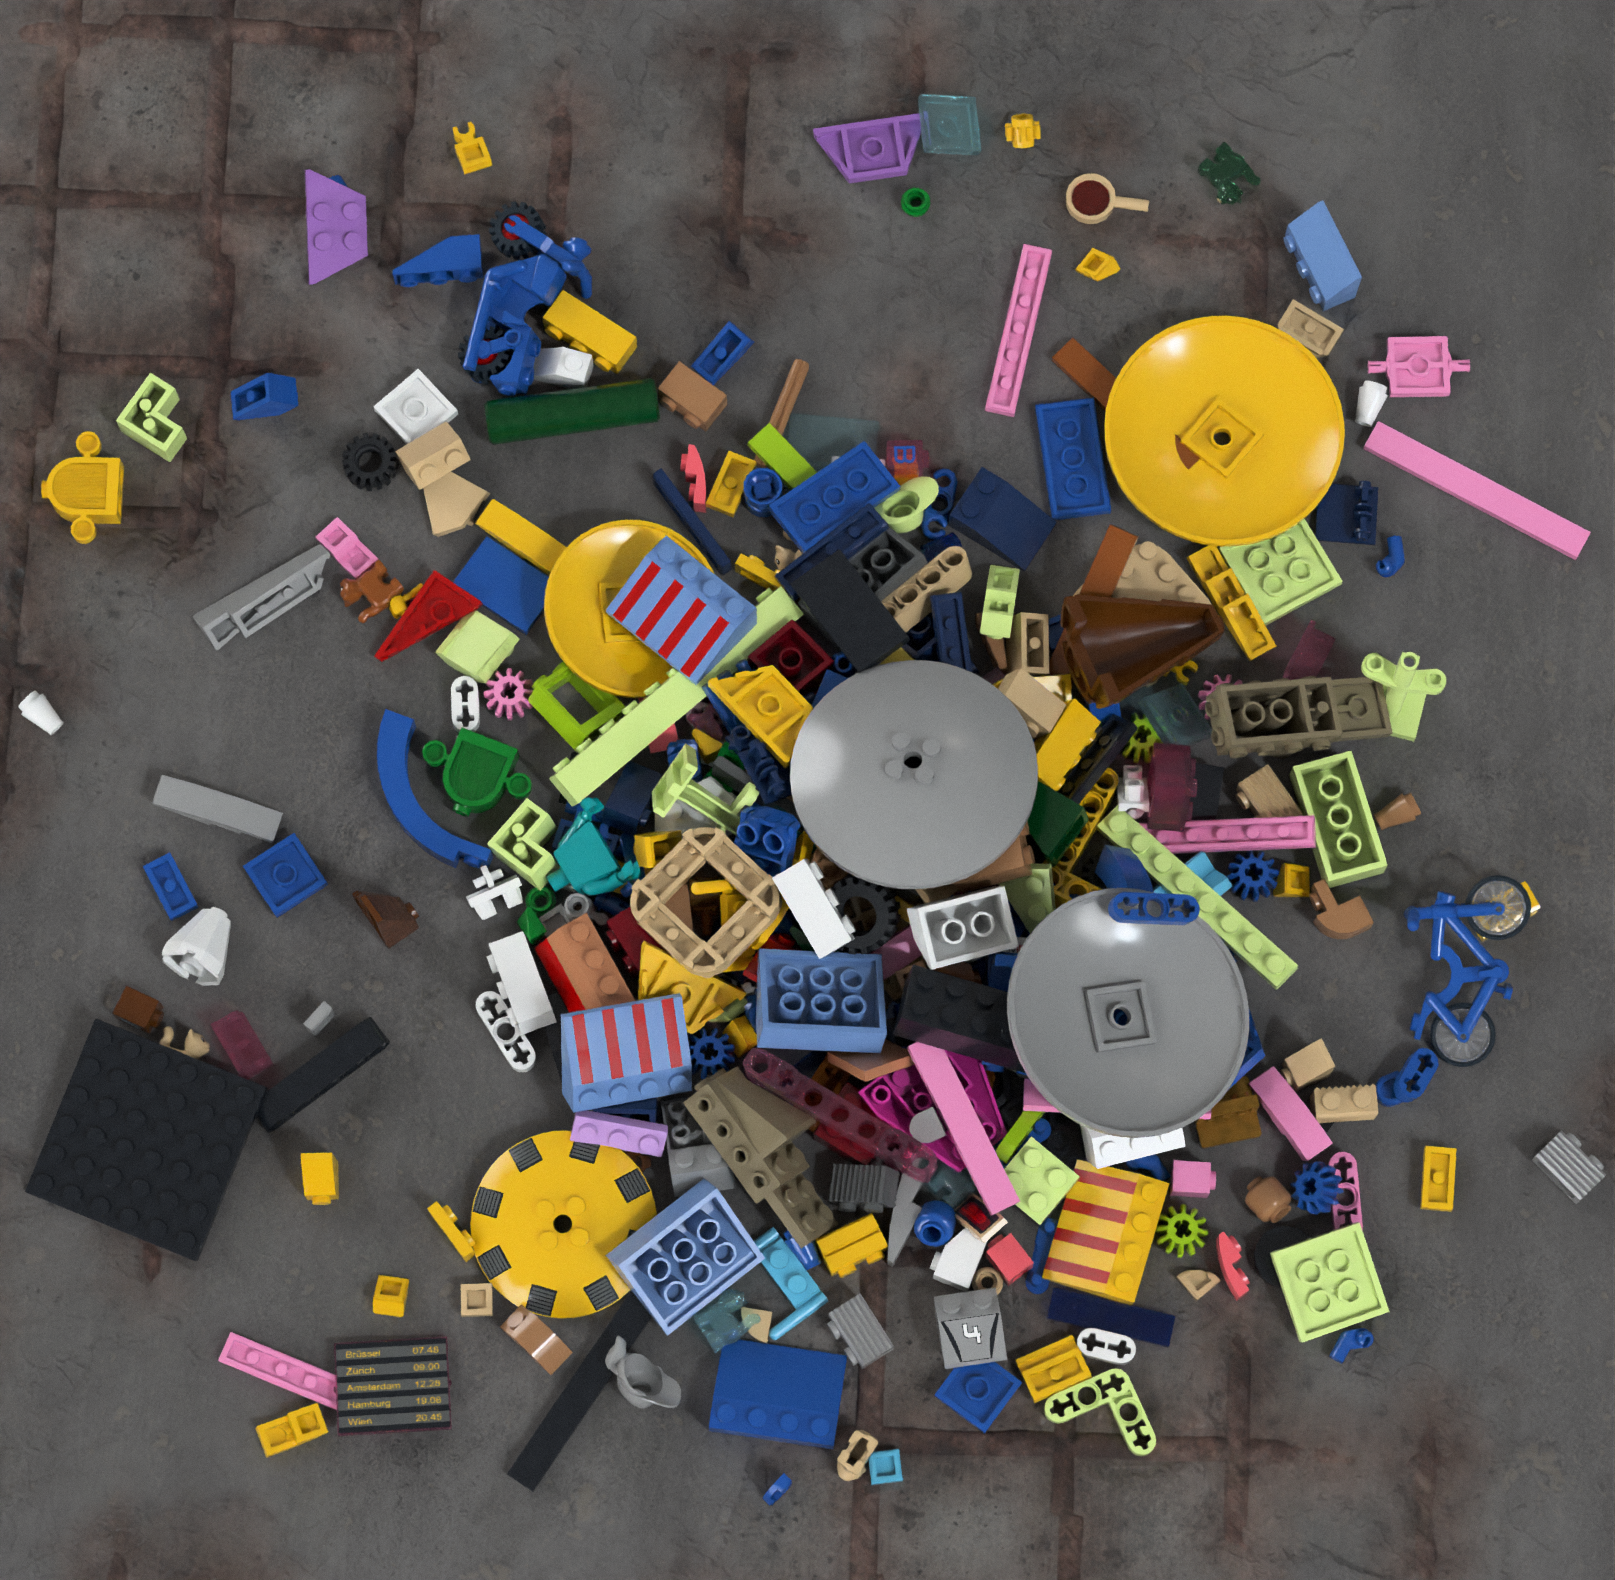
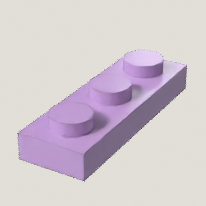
M586 1110L575 1113L570 1141L604 1145L624 1151L662 1157L668 1134V1125Z

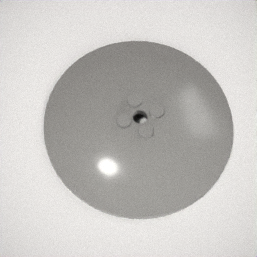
M907 660L878 665L857 673L837 685L819 701L806 718L798 733L791 758L790 783L795 810L801 825L815 846L830 861L851 875L873 884L898 889H926L966 879L992 864L1006 852L1023 830L1031 814L1038 785V764L1034 742L1026 722L1012 702L999 689L978 675L957 666L926 660ZM909 757H918L922 761L921 765L917 768H908L904 762Z
M1111 888L1089 892L1062 904L1048 914L1030 933L1018 953L1011 972L1007 995V1016L1013 1046L1024 1071L1036 1089L1051 1105L1074 1122L1091 1130L1117 1137L1143 1138L1167 1134L1185 1127L1211 1110L1231 1087L1240 1070L1249 1035V1006L1243 978L1227 946L1209 924L1199 916L1187 925L1119 923L1113 920L1108 912V904L1113 897L1122 892H1154L1132 888ZM1123 901L1118 905V909H1123L1125 915L1131 909H1138L1139 904L1134 907L1125 906ZM1148 901L1146 906L1148 913L1153 917H1159L1161 914L1160 905L1156 901ZM1184 905L1170 908L1169 913L1181 911L1184 917L1190 913V910L1184 908ZM1116 1009L1122 1010L1126 1014L1127 1022L1125 1025H1119L1115 1022L1113 1013Z

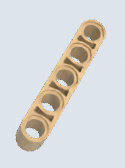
M959 546L945 549L881 601L905 633L932 612L930 596L955 593L971 579L972 570L966 551Z

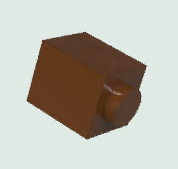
M128 986L125 987L112 1012L116 1019L150 1034L153 1027L158 1028L164 1016L163 1006L160 1001Z

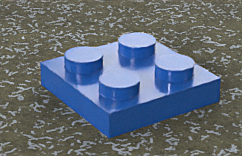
M295 833L243 865V868L276 918L328 885Z
M996 1362L956 1367L943 1382L934 1397L985 1434L1022 1382Z

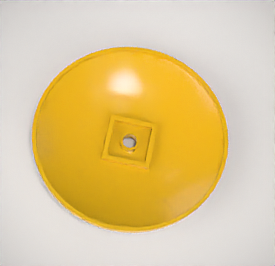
M1208 316L1195 318L1171 326L1153 336L1129 358L1121 369L1110 392L1105 412L1104 438L1107 457L1117 483L1126 497L1139 512L1161 529L1185 540L1204 545L1222 547L1254 544L1280 535L1297 525L1318 506L1327 494L1335 479L1344 449L1345 429L1341 402L1336 388L1322 364L1305 346L1287 333L1266 323L1244 317ZM1218 432H1224L1229 435L1230 442L1226 445H1219L1215 442L1214 435ZM1175 434L1181 438V444L1200 458L1189 470L1177 453Z

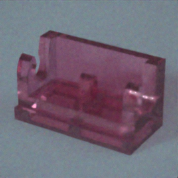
M236 1010L210 1024L241 1077L250 1079L274 1065L243 1012L239 1013Z

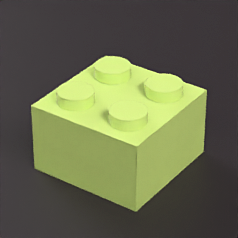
M1032 1136L1004 1169L1020 1200L1015 1205L1039 1225L1045 1221L1080 1178V1176Z

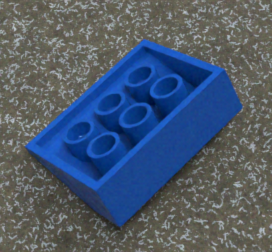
M723 1337L709 1431L834 1450L847 1356Z

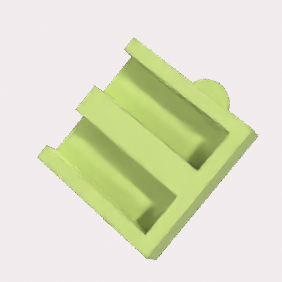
M1402 652L1397 665L1378 653H1370L1363 659L1361 670L1367 678L1383 685L1393 732L1390 736L1414 742L1426 694L1437 695L1441 693L1446 685V676L1439 669L1416 670L1419 665L1420 656L1413 652ZM1412 658L1414 665L1412 667L1406 666L1404 659Z
M685 743L652 791L653 812L664 818L678 799L716 822L717 828L724 832L728 830L736 836L741 816L739 812L745 805L748 807L753 805L759 795V791L755 789L756 786L748 782L729 806L691 779L698 770L696 750Z

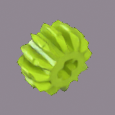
M1135 712L1131 714V721L1138 729L1123 747L1125 750L1122 756L1127 758L1130 754H1133V763L1136 764L1140 756H1143L1146 763L1151 762V754L1159 757L1162 753L1159 747H1165L1167 740L1162 738L1166 734V728H1156L1160 722L1159 718H1154L1151 722L1148 721V712L1143 714L1142 719H1139ZM1137 733H1143L1142 737L1147 736L1145 743H1140V739L1135 740Z
M1181 1204L1179 1214H1177L1173 1206L1168 1208L1170 1217L1160 1214L1159 1221L1164 1225H1158L1155 1232L1165 1234L1157 1240L1158 1245L1166 1242L1169 1243L1165 1253L1170 1254L1173 1248H1177V1257L1182 1258L1184 1248H1186L1190 1256L1196 1253L1193 1245L1203 1248L1205 1243L1199 1237L1207 1236L1208 1230L1198 1228L1206 1222L1205 1217L1197 1220L1194 1219L1198 1209L1193 1208L1190 1214H1186V1205ZM1181 1224L1187 1227L1186 1233L1189 1236L1186 1237L1183 1234L1182 1238L1176 1235L1177 1229L1174 1226L1177 1225L1180 1228Z

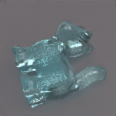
M945 1163L937 1169L932 1179H928L925 1182V1186L934 1194L945 1187L949 1191V1195L942 1197L943 1202L949 1204L954 1210L961 1205L963 1200L970 1197L977 1190L969 1175L962 1171L958 1173Z
M727 1288L720 1294L717 1303L712 1304L705 1312L693 1315L696 1325L701 1333L704 1332L708 1340L707 1342L714 1353L723 1349L725 1345L738 1341L754 1324L759 1323L761 1320L758 1314H750L742 1322H738L731 1314L748 1304V1301L744 1299V1292H740L738 1289ZM709 1328H713V1329H714L712 1332H711V1331H706V1330H708Z

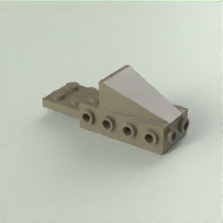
M1306 676L1297 680L1280 678L1272 682L1262 683L1260 680H1255L1239 685L1223 683L1215 687L1216 690L1206 697L1205 710L1211 720V740L1213 745L1216 746L1217 755H1229L1232 759L1244 757L1252 752H1257L1258 756L1268 755L1279 759H1286L1293 753L1302 751L1306 747H1312L1313 751H1321L1330 748L1332 742L1382 738L1393 734L1383 685L1367 677L1331 680V677L1316 678V676Z
M738 1066L728 1072L722 1068L711 1077H706L694 1086L697 1092L683 1102L754 1202L757 1204L766 1199L801 1249L838 1225L831 1209L823 1203L815 1192L812 1183L802 1174L810 1166L806 1162L804 1154L792 1142L816 1123L812 1116L748 1081ZM704 1100L708 1102L709 1108L705 1106Z

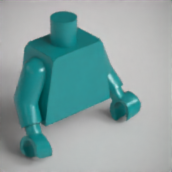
M584 798L580 803L583 811L578 813L572 826L559 841L558 848L553 853L560 868L546 876L555 892L571 883L572 887L580 894L597 895L612 892L627 881L635 880L641 875L637 860L634 864L630 860L622 868L620 867L600 831L591 822L592 815L603 810L605 806L598 798Z

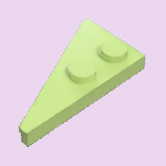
M1033 863L1031 864L1033 875L999 883V886H1005L1008 900L1029 933L1048 914L1056 909L1051 864Z

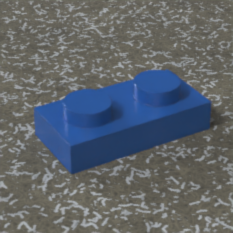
M170 852L143 866L171 921L198 908Z

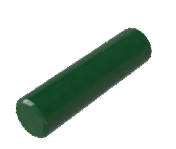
M652 378L489 400L484 404L489 441L493 445L654 423L660 419L655 380Z

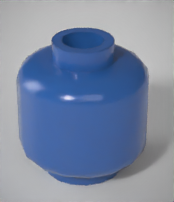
M932 1200L926 1202L921 1206L922 1210L915 1220L914 1233L925 1245L932 1247L943 1246L951 1240L956 1227L954 1209L942 1201Z

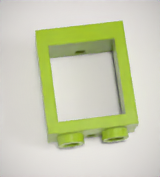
M561 662L548 677L542 675L533 683L532 688L534 690L528 699L529 703L574 750L588 738L592 741L597 739L601 735L598 730L611 719L615 722L621 719L623 715L621 710L626 707L615 695L600 691L584 682L564 662ZM567 682L598 712L597 715L582 725L551 694Z

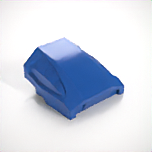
M768 806L746 807L741 811L740 823L737 827L734 844L768 875L770 874L772 877H775L792 866L797 830L800 828V822L793 814Z

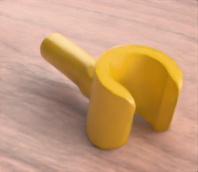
M422 583L418 584L407 594L395 596L391 599L389 609L395 619L402 617L408 608L406 603L418 594L423 586Z

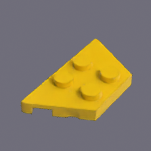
M774 665L761 667L756 671L735 673L734 677L720 680L717 677L711 678L708 681V687L760 742L765 743L766 749L786 769L791 762L798 733L813 707Z
M643 941L641 944L638 1000L680 993L683 1001L686 1028L690 1034L697 1032L705 1026L708 1020L715 1019L721 1015L726 1006L736 999L742 1000L747 994L744 989L715 975L711 978L694 975L687 971L668 952L646 941Z

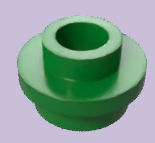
M908 189L902 195L901 207L909 216H922L929 210L930 197L923 189ZM912 200H918L920 201L921 205L918 207H913L910 204V202Z
M544 886L541 891L534 887L526 895V907H531L535 914L541 917L555 908V894L548 887ZM539 897L547 900L546 904L542 907L535 904Z

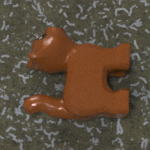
M379 559L370 571L363 573L358 579L345 578L340 583V596L345 602V607H349L357 602L362 595L371 604L370 607L360 612L358 616L360 623H365L368 618L374 617L389 608L391 599L399 596L404 590L402 584L395 577L390 583L383 582V580L389 577V574L386 572L388 571Z

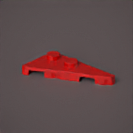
M434 570L374 657L383 662L477 610L483 603Z

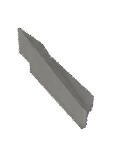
M319 544L193 615V619L216 651L223 647L239 631L247 638L321 589L324 579L322 571L326 559L330 558V553Z

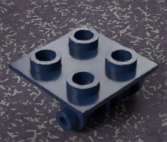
M1359 481V486L1332 484L1327 494L1317 506L1315 534L1317 540L1375 545L1378 487H1371L1370 481Z
M755 739L748 744L750 749L738 753L751 781L756 786V790L759 791V796L764 805L792 796L790 783L791 762L785 769L766 749L765 743L760 742L759 739Z

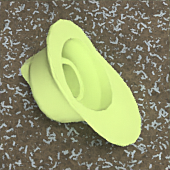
M921 476L913 478L902 484L900 491L874 509L896 533L910 532L922 523L924 509L935 501L939 493V486L936 480L931 477Z

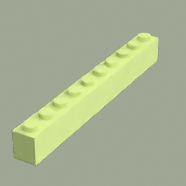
M782 586L774 591L769 587L755 598L759 602L755 606L757 608V624L697 685L693 684L674 667L666 673L669 678L664 683L660 684L658 681L653 683L644 691V694L647 696L640 703L633 700L621 710L624 714L617 722L613 719L609 720L598 730L601 735L597 739L592 741L588 738L575 749L579 753L572 760L565 757L552 768L556 773L549 778L550 781L572 807L579 804L704 699L707 695L703 691L702 686L708 683L711 678H715L725 670H730L731 674L736 672L738 669L735 665L739 661L747 660L753 651L792 619L796 621L804 615Z

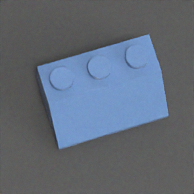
M1322 200L1289 223L1283 239L1288 252H1293L1298 261L1296 266L1300 276L1303 279L1306 278L1311 286L1309 293L1315 304L1319 303L1322 310L1325 311L1355 298L1362 276Z

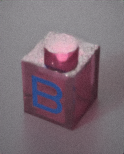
M922 440L886 441V469L894 478H917L923 476V468H929L928 450H923Z

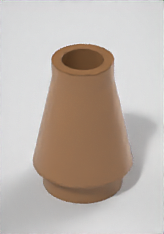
M1401 793L1382 810L1373 815L1380 829L1384 830L1392 826L1415 821V817L1420 815L1421 811L1411 793L1406 795Z

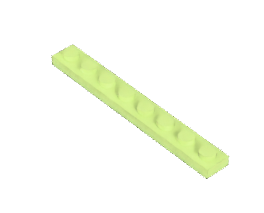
M1118 805L1097 825V830L1113 845L1131 849L1143 864L1148 876L1168 894H1186L1194 897L1200 908L1198 916L1209 924L1226 946L1273 988L1277 990L1298 969V965L1127 812L1118 811Z

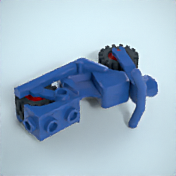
M516 201L511 202V208L506 204L503 205L504 211L502 213L498 210L494 213L497 219L491 218L490 224L492 227L489 228V233L492 236L493 243L501 253L508 258L512 255L514 260L518 261L492 267L486 272L470 337L467 334L463 337L466 343H460L459 349L462 352H458L461 366L474 382L489 385V380H491L498 392L506 396H515L516 394L527 395L528 387L534 380L533 366L535 358L539 356L541 351V341L533 329L524 322L527 311L541 303L548 307L554 303L567 277L565 272L579 277L580 294L583 298L588 299L592 295V276L582 262L592 251L587 245V241L572 237L569 241H564L562 247L558 246L546 236L544 231L546 226L534 207L531 205L528 207L525 202H521L519 206ZM531 251L534 255L536 254L537 256L530 258L528 252ZM498 326L507 332L504 334L501 330L497 331Z

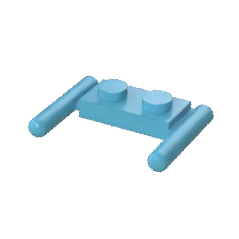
M772 1227L754 1240L765 1257L760 1263L796 1309L769 1330V1337L772 1340H777L829 1301L797 1257L785 1244L777 1230Z

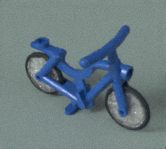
M1495 875L1480 880L1469 891L1466 903L1456 904L1454 903L1456 895L1438 891L1434 905L1430 907L1409 906L1404 911V917L1407 919V928L1410 931L1418 930L1421 919H1433L1430 956L1434 961H1439L1443 957L1447 960L1451 969V979L1445 989L1438 993L1428 991L1425 994L1420 1014L1413 1013L1409 1030L1415 1031L1414 1039L1420 1040L1425 1020L1434 1011L1437 1016L1434 1018L1430 1029L1431 1045L1440 1059L1453 1066H1473L1483 1061L1490 1054L1495 1044L1496 1032L1491 1017L1484 1009L1493 992L1502 993L1503 998L1510 1000L1513 987L1510 983L1505 982L1503 986L1498 985V983L1505 981L1509 975V967L1502 959H1494L1459 919V917H1467L1470 926L1475 932L1491 940H1505L1521 932L1530 918L1531 902L1525 888L1515 879L1507 876ZM1445 922L1483 965L1462 966L1460 957L1451 946L1444 943ZM1483 981L1472 1004L1462 1002L1446 1006L1458 994L1463 983Z

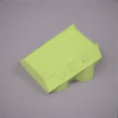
M475 610L461 618L435 653L447 665L463 675L473 678L478 683H487L488 680H494L498 667L506 657L511 655L514 646L520 638Z

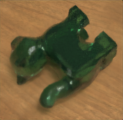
M1223 142L1216 149L1215 152L1217 154L1212 159L1218 164H1214L1209 158H1206L1199 165L1198 173L1201 176H1206L1212 186L1217 189L1216 199L1220 204H1235L1236 202L1241 204L1243 191L1233 182L1244 175L1250 184L1257 186L1261 183V179L1254 174L1251 167L1240 154L1232 151V148L1226 142Z

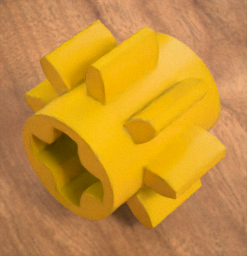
M1031 114L1013 115L1011 123H1005L1006 141H1012V146L1015 148L1033 147L1034 139H1041L1039 121H1033V115Z

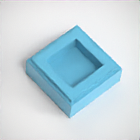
M899 1449L877 1451L871 1454L868 1459L871 1485L903 1481Z

